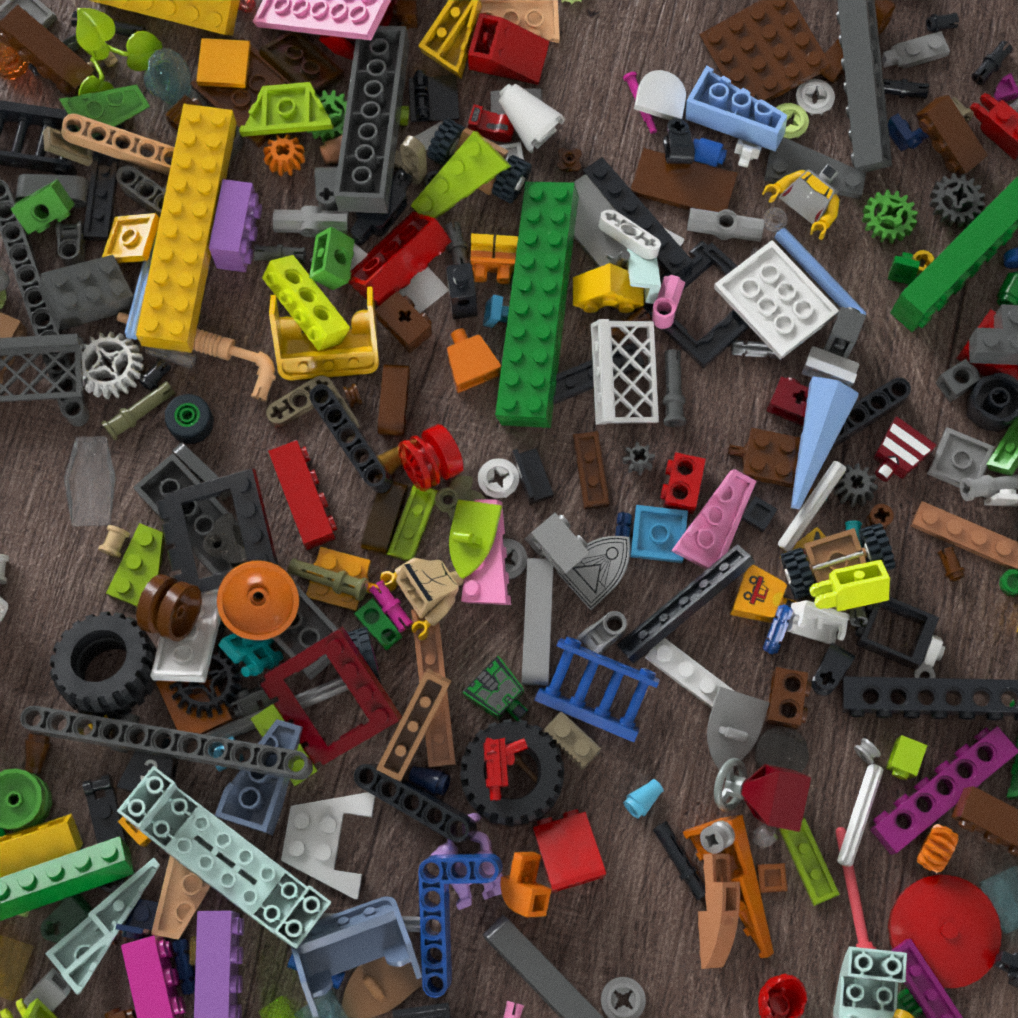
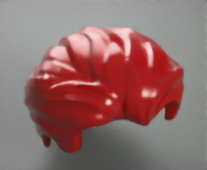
M788 974L774 976L767 980L761 988L758 998L759 1015L761 1018H800L804 1013L808 1000L804 984L800 979Z

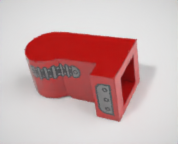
M473 105L468 121V129L477 131L481 136L489 140L504 143L511 141L514 127L507 115H498L497 113L483 110V106Z

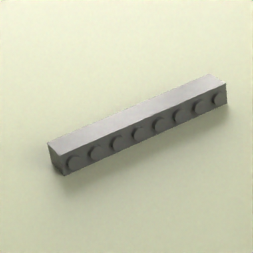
M836 0L839 10L836 13V17L841 29L839 43L843 49L841 65L846 78L844 91L848 97L846 113L850 119L851 126L848 134L853 145L851 161L856 169L865 173L891 167L892 159L875 0Z

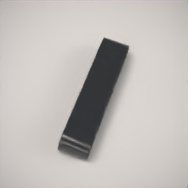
M894 378L857 401L840 431L841 435L837 436L831 450L900 407L911 392L910 383L904 378ZM892 389L899 390L902 396L893 394ZM871 402L879 403L882 409H875ZM850 415L858 416L861 419V422H854L850 418Z
M326 385L315 386L309 396L311 403L364 482L377 493L387 492L393 484V479L338 396ZM329 395L326 402L320 403L324 396ZM342 415L339 422L333 423L336 416ZM355 434L354 440L350 443H347V438L350 435ZM369 454L368 460L360 463L361 457ZM383 474L380 482L373 483L376 475Z
M362 764L356 768L354 781L360 788L449 840L462 842L470 840L475 836L477 831L475 821L444 801L403 778L400 782L376 770L378 764ZM369 769L374 774L371 783L366 779V773ZM391 782L396 786L394 796L389 793L388 789ZM414 795L419 799L417 809H414L411 805V799ZM437 808L442 812V820L439 823L434 818V811ZM459 822H462L466 827L463 836L457 832V824Z

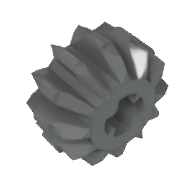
M859 463L855 464L854 468L849 464L845 465L846 471L835 486L837 489L834 491V496L842 495L841 504L848 500L850 501L849 505L851 508H854L856 503L863 507L866 504V500L872 501L874 498L872 492L878 489V485L872 483L875 481L876 475L868 476L869 467L862 471L860 470ZM854 482L858 484L856 489L851 486Z

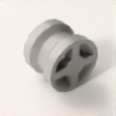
M723 820L717 821L702 830L700 841L707 852L717 854L733 844L735 833L729 823Z

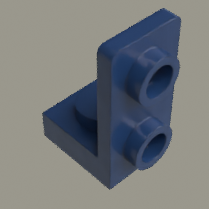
M899 113L890 117L888 121L889 136L901 152L908 148H916L924 139L929 137L921 128L911 132L909 123L903 120Z
M139 899L129 914L126 925L116 923L115 929L123 931L122 937L140 940L145 938V935L153 936L151 932L159 902Z

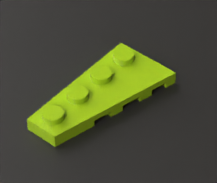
M473 131L411 206L419 214L438 218L454 207L457 202L465 197L467 198L477 188L487 184L500 172L511 167V165L477 131Z

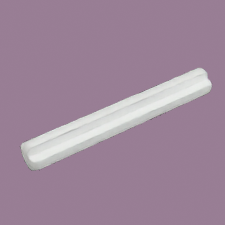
M833 461L779 540L778 545L783 550L791 551L845 473L846 467L843 464Z
M871 764L867 767L837 858V862L846 867H850L854 863L883 774V768L876 764Z

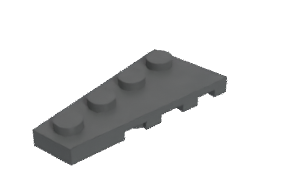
M783 137L776 152L769 151L764 181L776 183L786 175L808 169L819 175L824 167L829 164L839 172L830 183L839 191L837 195L861 199L866 173Z

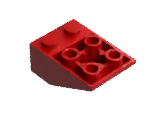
M479 13L468 52V68L477 72L539 85L550 41L505 18Z

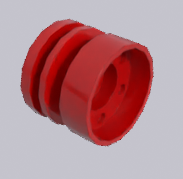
M436 424L424 430L421 438L414 435L409 440H404L398 444V453L404 470L414 486L420 491L424 492L430 489L431 485H438L440 477L448 480L463 471L464 464L459 448L452 435L441 424Z

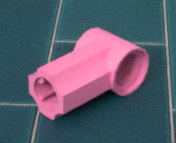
M674 275L664 276L652 312V321L660 329L669 328L674 322L675 313L685 286V282L680 277ZM660 311H666V312H668L669 314H667V315H662V314H660L659 312H660Z

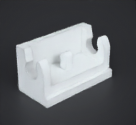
M808 600L791 604L793 614L789 620L788 632L831 645L832 642L835 643L836 638L841 641L844 640L850 614L841 611L837 612V610L832 608L820 610L816 608L814 602Z

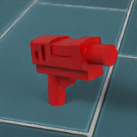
M486 738V742L483 744L484 761L487 766L486 788H489L490 801L501 800L500 787H508L507 765L511 766L514 764L515 753L528 749L524 738L505 745V738L496 740Z

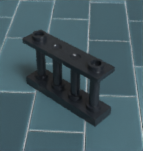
M0 100V138L4 123L8 121L18 123L11 152L0 150V165L50 172L55 175L76 176L77 171L69 159L59 156V159L45 157L43 131L47 126L54 129H62L63 120L68 115L66 110ZM31 125L42 126L35 155L21 153L28 126ZM75 125L67 126L69 131L78 132Z

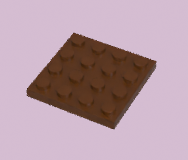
M759 0L699 34L721 76L730 79L731 84L737 88H744L751 92V96L758 101L762 99L768 103L831 68L829 60L793 0Z

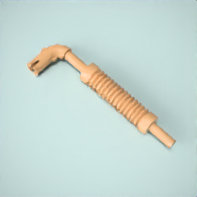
M119 312L117 321L127 324L129 314ZM197 328L193 350L200 351V353L204 352V354L213 355L214 357L218 356V358L227 361L232 356L255 362L256 366L259 367L256 374L258 379L251 397L257 400L261 398V401L266 402L272 382L276 379L274 375L275 367L271 358L261 351L256 353L236 347L234 339L222 338L221 335H213L211 332H204V330Z

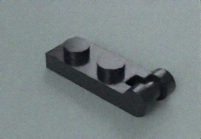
M103 775L101 779L96 781L91 779L83 781L82 786L87 798L97 844L120 836L129 848L125 830L118 823L122 817L117 812L119 805L111 775ZM104 789L106 797L97 799L96 791Z

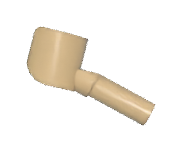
M109 52V56L104 60H98V64L100 65L104 62L107 67H112L118 62V59L112 52ZM91 61L87 63L91 67H94V64Z

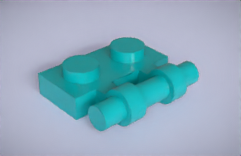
M233 633L222 638L218 644L235 664L241 661L246 664L241 669L244 677L257 676L265 668L272 669L283 660L282 652H274L270 648L274 643L271 638L266 640H250Z

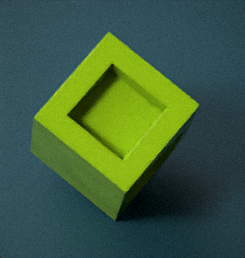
M901 735L895 740L886 769L892 771V776L907 781L908 778L916 777L927 745Z

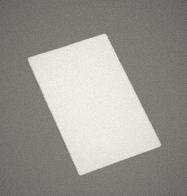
M427 267L424 271L417 273L407 287L400 289L398 292L403 297L407 295L415 304L414 308L421 313L447 293L449 289Z

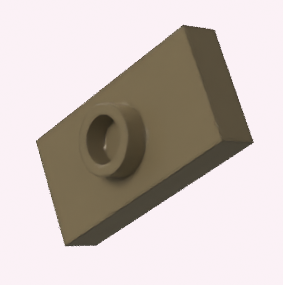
M48 126L44 129L45 151L88 167L93 162L92 150L69 143L63 138L59 130Z

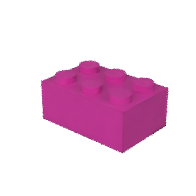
M153 935L121 945L137 1018H183V1013H186V1006L183 997H179L176 986L180 985V980L176 968L172 969L170 958L173 957V949L170 941H166L165 937Z

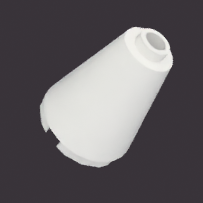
M508 84L499 93L501 96L499 99L500 105L530 153L533 152L534 146L538 149L557 131L555 126L558 123L562 125L566 120L562 114L517 84L513 86Z

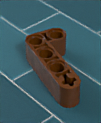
M875 0L878 36L889 24L896 8V4L891 0ZM839 38L824 53L831 64V68L820 74L832 84H835L845 73L841 65L843 49L840 46Z

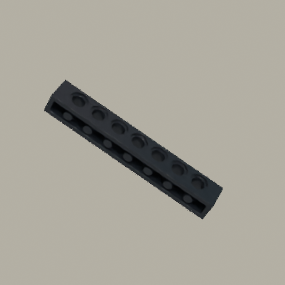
M844 676L842 680V713H849V717L854 718L865 717V713L876 714L877 718H892V714H903V718L917 719L920 718V715H931V719H947V715H958L960 720H973L975 716H986V720L992 721L1003 720V716H1012L1015 721H1018V680ZM866 692L874 693L877 696V702L874 704L866 703L863 699V694ZM898 692L904 696L905 702L901 705L894 704L890 699V695ZM920 693L930 695L932 704H921L918 700V695ZM955 694L959 698V705L952 706L948 704L945 698L946 695ZM976 694L983 695L987 700V705L978 706L975 704L973 696ZM1010 695L1014 699L1015 705L1013 707L1005 706L1001 701V696Z

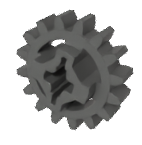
M952 173L950 180L943 176L940 182H936L934 190L930 194L932 200L929 206L936 207L933 215L940 214V222L947 219L949 220V226L957 222L958 226L962 227L965 221L971 224L974 218L981 213L985 205L982 202L985 194L978 193L982 186H974V178L967 181L965 180V174H962L961 178H957L956 174Z

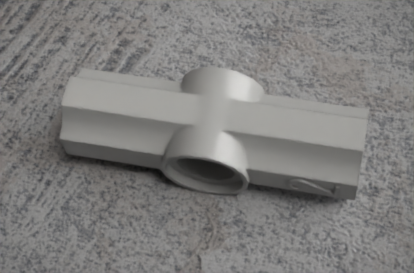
M311 205L304 206L301 210L274 209L273 212L274 232L300 233L302 236L315 238L317 234L330 227L344 234H348L349 212L322 210L320 207Z
M690 208L687 231L712 234L720 240L737 238L761 242L764 219L739 216L731 210L714 212ZM720 223H728L731 227H723Z

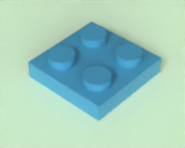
M636 505L630 557L682 563L683 557L671 550L686 532L688 511Z

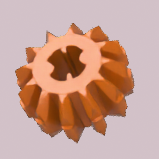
M288 133L282 139L277 134L276 141L269 139V147H264L265 164L269 166L272 173L278 171L281 177L285 172L292 176V170L300 171V164L305 163L304 147L300 145L297 137L291 139Z
M934 825L920 847L917 862L929 871L932 870L936 873L943 871L958 844V834L946 826Z

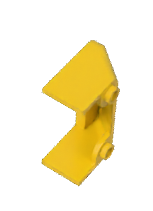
M367 287L368 310L357 311L352 316V329H349L342 344L318 351L306 334L302 333L301 328L294 321L293 317H279L276 295H271L269 317L279 375L286 380L313 379L317 376L337 377L370 374L376 371L379 366V350L373 288Z

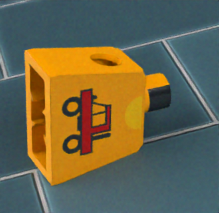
M752 565L745 571L730 615L772 623L774 617L776 618L775 613L779 605L784 604L791 608V604L797 601L783 597L787 587L785 582Z

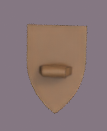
M385 957L360 965L353 972L345 988L342 1001V1016L370 1018L384 1014L394 1009L422 986V979L416 978L410 963L401 967L390 966L387 964Z

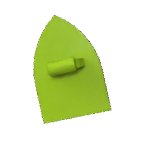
M458 499L450 530L449 550L453 566L460 578L464 579L473 573L489 554L497 532L502 510L501 505Z

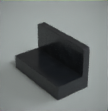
M537 448L523 453H519L518 449L512 450V460L518 471L528 504L532 505L553 498L554 494Z

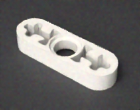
M605 210L601 213L598 224L600 230L644 259H655L658 256L661 246L659 239L614 210Z

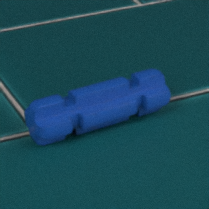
M787 605L778 606L775 613L777 618L774 617L767 635L769 639H766L763 645V650L769 654L778 653L781 645L779 641L782 642L789 624L787 620H790L793 614V609Z

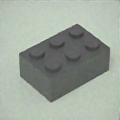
M114 255L41 273L39 291L58 331L118 315L119 312L125 313L130 311L133 294Z

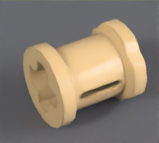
M108 525L107 536L103 545H100L98 550L109 556L120 558L122 555L120 550L125 538H129L130 533L119 527Z

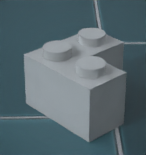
M554 513L524 539L540 558L545 556L562 576L588 555L589 551L586 549L588 545L580 535L575 536L569 529L571 525L563 515L558 516Z

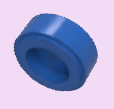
M1018 248L1010 249L1003 255L1006 268H1018Z

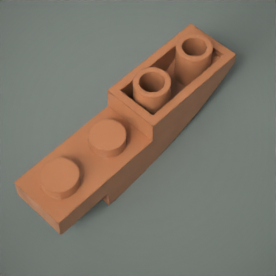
M703 854L707 911H698L701 969L719 968L724 966L729 956L737 930L740 908V881L731 882L730 854Z

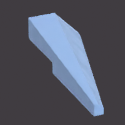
M813 376L809 383L804 426L800 439L791 508L793 509L801 508L858 398V392L839 380Z

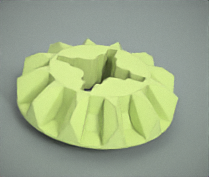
M784 103L776 107L787 115V120L794 116L793 123L786 127L785 138L790 140L796 137L798 139L806 132L809 118L801 106L794 103Z

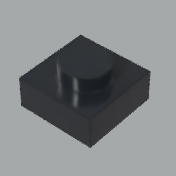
M755 496L741 520L763 533L778 509Z

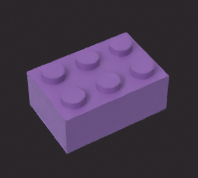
M222 180L209 243V250L217 269L246 272L247 265L252 263L253 249H251L252 241H256L258 229L255 226L256 220L260 219L262 214V205L258 202L259 196L258 193H255L253 183Z

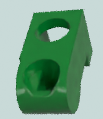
M373 598L354 613L358 622L363 627H367L369 634L375 638L385 651L402 638L399 631Z

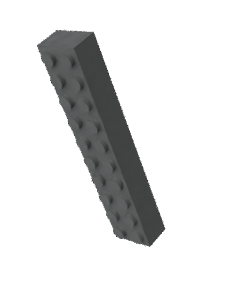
M172 453L133 488L160 518L156 502L165 500L163 494L194 486L201 482ZM215 497L182 505L193 555L212 575L248 562L239 523ZM168 519V520H164L163 522L166 524V523H169L170 521H169V519ZM298 586L299 607L294 621L284 632L271 638L289 658H292L338 629ZM255 592L253 596L256 599H261L263 594ZM326 654L301 670L310 681L331 663Z

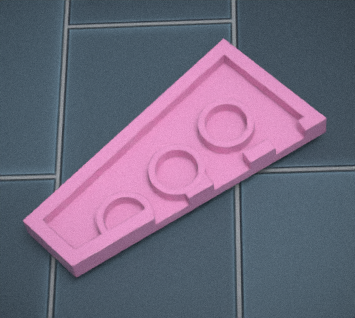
M736 469L731 470L671 551L706 570L724 556L730 548L756 480Z
M475 500V501H474V502L489 503V504H496V505H501V506H502V502L499 501V500ZM503 507L494 543L489 554L473 573L464 578L461 602L511 605V597L507 592L509 575L505 570L507 552L506 547L503 546V535L505 534Z

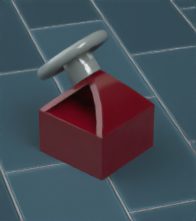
M731 758L722 765L717 774L714 785V799L717 807L724 812L735 809L740 801L744 800L753 817L764 824L800 832L812 777L795 770L764 764L751 777L747 778L745 764L738 758ZM734 766L737 767L739 776L734 775ZM725 777H726V782H725L724 790H723V792H722V787H723L724 779H725ZM729 796L733 797L729 803H726Z

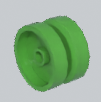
M16 768L1 771L0 828L16 832L43 823L49 816L52 806V795L47 783L39 776L28 771Z

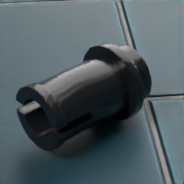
M956 12L938 16L937 14H931L926 19V28L929 32L932 31V33L944 29L958 28V14Z
M158 358L146 374H141L140 384L149 391L153 388L156 389L158 387L157 383L170 371L171 367L169 364L165 366L166 362Z

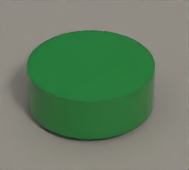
M1010 569L1000 577V589L1008 596H1018L1017 569Z

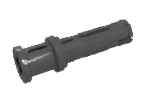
M670 349L664 352L666 395L663 398V405L666 408V418H664L663 424L667 427H681L686 424L683 412L686 398L682 395L681 352L676 349Z

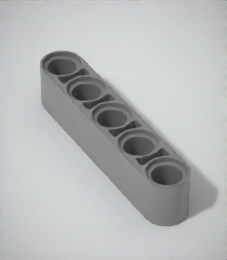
M527 558L522 685L548 686L553 565L548 559Z

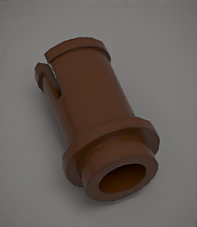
M947 547L944 549L945 552L940 550L937 553L946 571L945 578H949L950 582H954L965 577L963 573L965 568L960 566L953 547Z

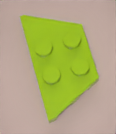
M304 82L262 86L257 96V101L248 112L250 116L245 126L241 125L239 132L242 137L329 130L334 129V126L311 83Z

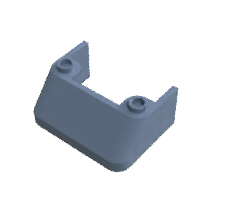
M381 897L320 919L297 949L291 946L300 982L313 1018L319 1016L314 998L325 995L332 988L333 980L331 976L373 960L385 957L387 964L401 967L411 962L416 978H422L411 940L396 900L392 897Z

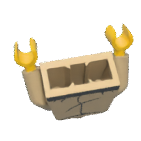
M412 558L397 567L394 573L385 571L380 577L389 591L395 590L398 583L420 619L425 617L426 620L424 622L417 621L412 625L413 633L420 628L424 629L418 636L420 641L428 637V628L431 625L435 626L447 615L455 603V596L459 586L464 582V579L460 578L456 571L449 572L443 561H429L420 558Z

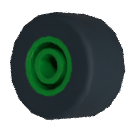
M183 394L175 397L165 410L167 428L178 441L185 444H195L203 441L210 435L213 429L214 417L208 404L201 397L194 394Z

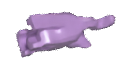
M478 813L468 815L475 823L481 819ZM462 823V831L465 834L466 827ZM476 831L475 836L470 839L480 844V850L476 854H493L491 841L488 836L480 831ZM447 838V842L438 846L431 855L458 854V848L453 841ZM487 861L482 863L484 873L488 875L495 873L492 863ZM462 862L455 863V871L459 875H466L467 867ZM502 873L494 881L482 883L484 886V891L482 892L484 900L502 894L500 887ZM473 883L450 884L459 897L456 903L458 910L472 905L470 885Z

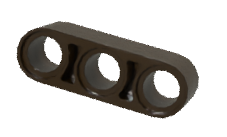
M393 481L391 488L387 492L376 494L363 534L361 549L387 556L404 505L408 485Z

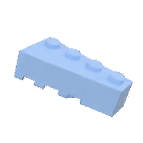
M706 65L686 101V120L776 152L785 135L787 115L762 99L758 101L751 96V92L744 88H737L731 84L730 79L725 76L720 77L713 73L714 69Z

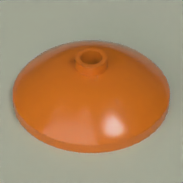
M250 561L233 568L222 580L217 594V608L223 623L236 635L250 640H266L284 632L294 621L299 607L298 589L292 577L280 566L267 561ZM255 592H261L263 594V597L261 599L254 598L253 594Z

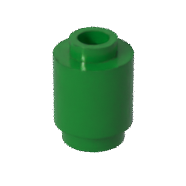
M1018 271L1006 275L997 293V304L1000 307L1002 304L1018 305Z

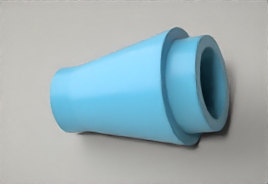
M652 779L646 785L626 796L627 799L623 802L625 808L635 818H639L641 815L645 816L659 795L664 791L663 787L655 779Z

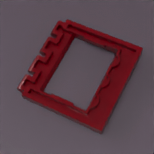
M343 626L264 675L266 680L260 683L270 700L276 696L279 700L273 705L283 720L287 722L292 719L294 721L292 724L303 727L299 744L305 741L308 742V745L303 750L313 765L319 761L322 765H325L400 721L402 718ZM325 654L369 719L367 723H361L342 734L338 740L328 746L284 681L286 677L295 672L298 673Z

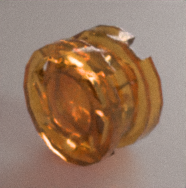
M0 41V76L6 79L21 77L27 71L29 62L22 60L17 51L10 45L7 46Z

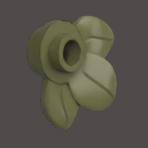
M459 476L452 480L449 487L442 488L437 492L435 504L440 511L448 513L450 520L453 522L458 499L466 501L487 499L481 493L471 489L472 477ZM446 497H450L453 499V502L445 504L443 500Z

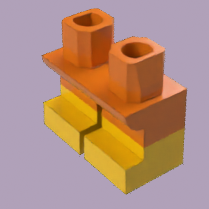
M471 233L470 263L472 265L474 282H487V274L492 272L497 273L498 283L510 284L512 274H514L518 236L496 235L495 258H493L494 235Z

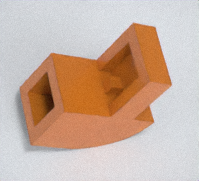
M515 852L510 876H501L500 887L502 897L512 911L527 918L546 916L552 889L536 882L541 855L535 852Z

